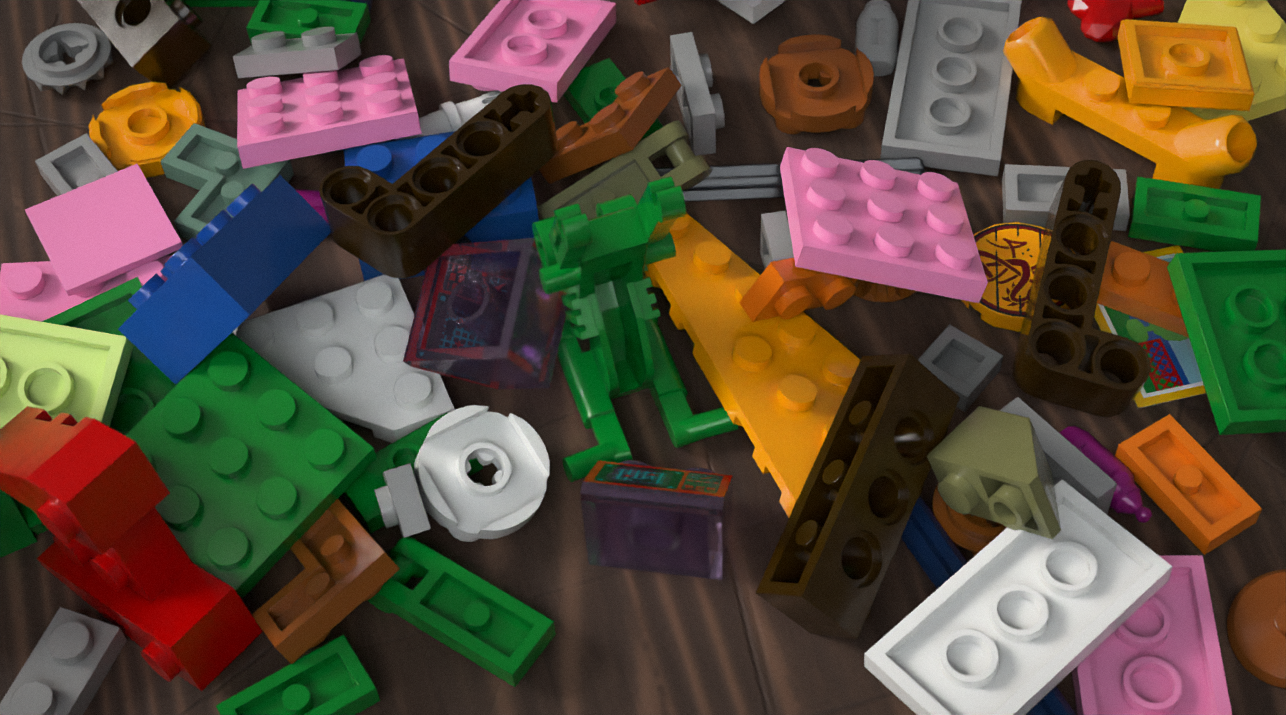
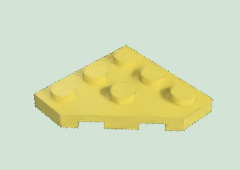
M1187 0L1178 23L1230 26L1238 29L1254 90V98L1250 111L1194 107L1182 108L1205 120L1228 115L1243 116L1247 121L1286 109V23L1266 0Z

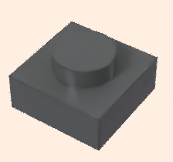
M949 324L918 361L960 397L957 408L966 412L1001 371L1004 355Z

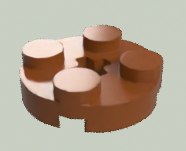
M817 34L798 36L778 45V54L770 58L769 61L766 57L762 62L759 73V96L765 110L774 117L776 128L786 134H798L802 131L815 133L829 132L841 128L852 129L863 122L865 110L871 102L874 72L868 57L858 48H856V55L849 50L841 48V39ZM819 79L820 84L824 86H808V80Z

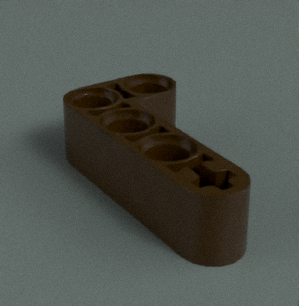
M520 84L508 88L393 184L360 166H345L327 174L321 181L319 192L334 242L358 259L392 278H407L425 270L544 166L557 152L558 142L549 93L542 87L533 84Z
M1087 159L1079 161L1069 168L1050 206L1014 358L1013 376L1017 385L1025 393L1035 398L1096 416L1112 417L1120 415L1129 407L1149 377L1151 362L1146 351L1138 343L1122 336L1092 328L1121 194V181L1117 173L1109 165L1097 160ZM1082 202L1086 203V212L1079 211ZM1066 248H1071L1077 251L1080 255H1076L1072 252H1069ZM1052 299L1065 303L1070 309L1057 306ZM1038 353L1054 357L1059 365H1052L1044 361ZM1102 371L1116 375L1122 384L1109 380Z

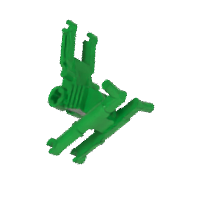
M671 176L647 183V188L638 205L634 197L628 194L597 203V217L588 219L585 213H581L580 206L577 203L554 210L553 217L532 223L534 240L541 263L523 268L528 281L525 282L532 303L537 304L551 340L552 351L558 358L583 425L587 430L592 429L598 444L597 446L562 458L565 474L571 483L585 478L598 461L633 463L629 446L611 402L612 399L649 388L675 448H680L705 438L739 430L738 425L733 424L724 407L695 415L692 414L686 400L688 392L658 325V317L661 316L658 308L651 306V304L657 303L655 293L646 289L653 287L650 277L643 275L645 271H648L647 265L676 256L675 244L669 231L677 218L686 215V205L680 185L675 187ZM558 291H563L567 294L562 295L560 299ZM564 306L570 308L571 310L565 311ZM576 337L581 340L589 338L590 350L582 352Z

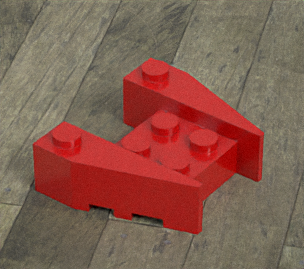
M29 406L0 429V490L32 509L41 522L55 535L53 537L54 543L36 559L56 578L113 625L120 627L124 634L143 648L140 652L142 657L162 678L171 682L178 675L200 691H203L263 632L232 586L191 561L156 510L155 506L168 496L170 492L136 441L94 418L84 417L78 423L71 414L61 412L52 420V417L45 409Z

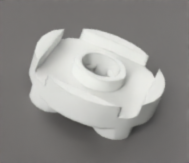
M465 406L441 417L429 430L414 462L415 479L424 508L437 523L447 528L454 538L464 542H473L478 539H496L507 536L522 528L539 508L546 492L547 478L550 475L548 452L542 439L533 427L524 419L512 413L506 417L497 412H488L489 406ZM477 458L478 462L483 466L493 463L497 467L498 471L491 479L493 485L483 486L480 482L474 483L468 477V473L471 470L469 460Z

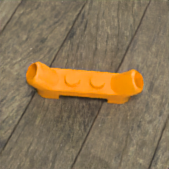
M1037 17L1031 19L1014 30L1005 41L1003 53L1018 76L1016 100L1023 109L1051 125L1065 114L1155 162L1156 167L1152 179L1220 189L1225 175L1240 173L1249 166L1257 148L1256 134L1243 116L1228 115L1205 120L1180 106L1129 103L1125 78L1072 51L1052 18Z

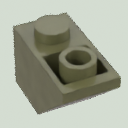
M978 406L927 455L939 482L938 492L944 502L954 511L960 514L978 516L1003 524L1012 530H1023L1049 539H1053L1061 531L1052 471L1030 418Z

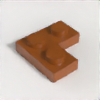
M667 67L649 76H646L643 71L631 75L615 89L614 92L618 96L616 100L599 111L590 122L580 126L577 121H572L556 131L557 152L539 169L547 182L551 184L633 150L682 86L672 70Z
M338 499L290 548L305 569L252 614L274 647L290 664L294 663L308 649L320 644L332 628L362 602L375 596L383 584L400 570Z

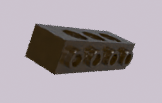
M77 0L132 68L151 82L166 83L168 89L212 46L197 29L203 20L183 0Z
M910 353L862 356L755 592L810 634L858 639L863 625L871 613L872 604L889 564L897 552L898 543L914 505L922 493L924 482L931 468L927 455L945 438L949 423L960 400V397Z

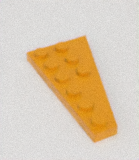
M686 212L684 217L676 219L669 231L675 244L676 256L647 265L648 271L644 273L650 277L652 286L662 289L670 302L669 315L677 329H685L693 341L694 348L692 354L733 424L742 426L754 444L755 448L752 456L763 474L771 473L782 493L779 502L789 518L860 363V359L804 311L787 320H783L778 316L752 322L739 302L759 278L760 274Z

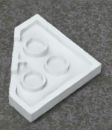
M382 275L244 321L232 332L340 421L345 420L372 429L373 435L376 438L393 443L441 415L455 410L440 374L411 367L420 327L399 278Z

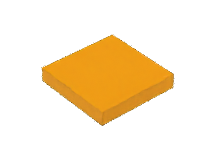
M1121 20L1117 38L1129 103L1250 111L1254 90L1236 27Z

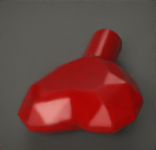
M1068 0L1067 2L1071 13L1081 21L1080 29L1084 36L1096 42H1111L1115 40L1118 36L1121 20H1133L1162 14L1164 10L1163 0Z

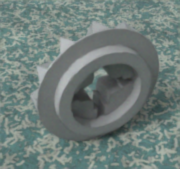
M82 23L63 24L40 33L28 44L22 56V66L28 80L34 81L41 92L55 88L61 95L74 86H79L85 90L86 82L90 79H104V68L113 63L108 37L100 29ZM66 52L76 62L66 65L62 61L64 59L62 53Z

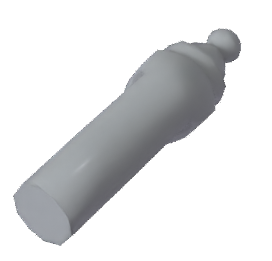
M885 0L869 1L856 22L855 55L856 48H858L868 57L874 76L891 74L898 59L899 24L890 4Z

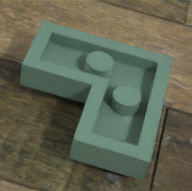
M193 123L161 160V165L167 178L200 190L174 221L179 236L190 240L192 237L196 239V235L223 209L233 218L226 208L252 183L262 192L279 175L287 182L294 176L290 160L243 169L237 148V139Z

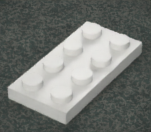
M1061 480L1054 486L1061 531L1053 539L1023 530L1006 528L865 652L864 667L917 715H1025L1169 581L1172 566L1064 480Z

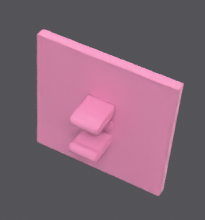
M138 164L25 209L68 296H72L175 252L183 246L181 239Z

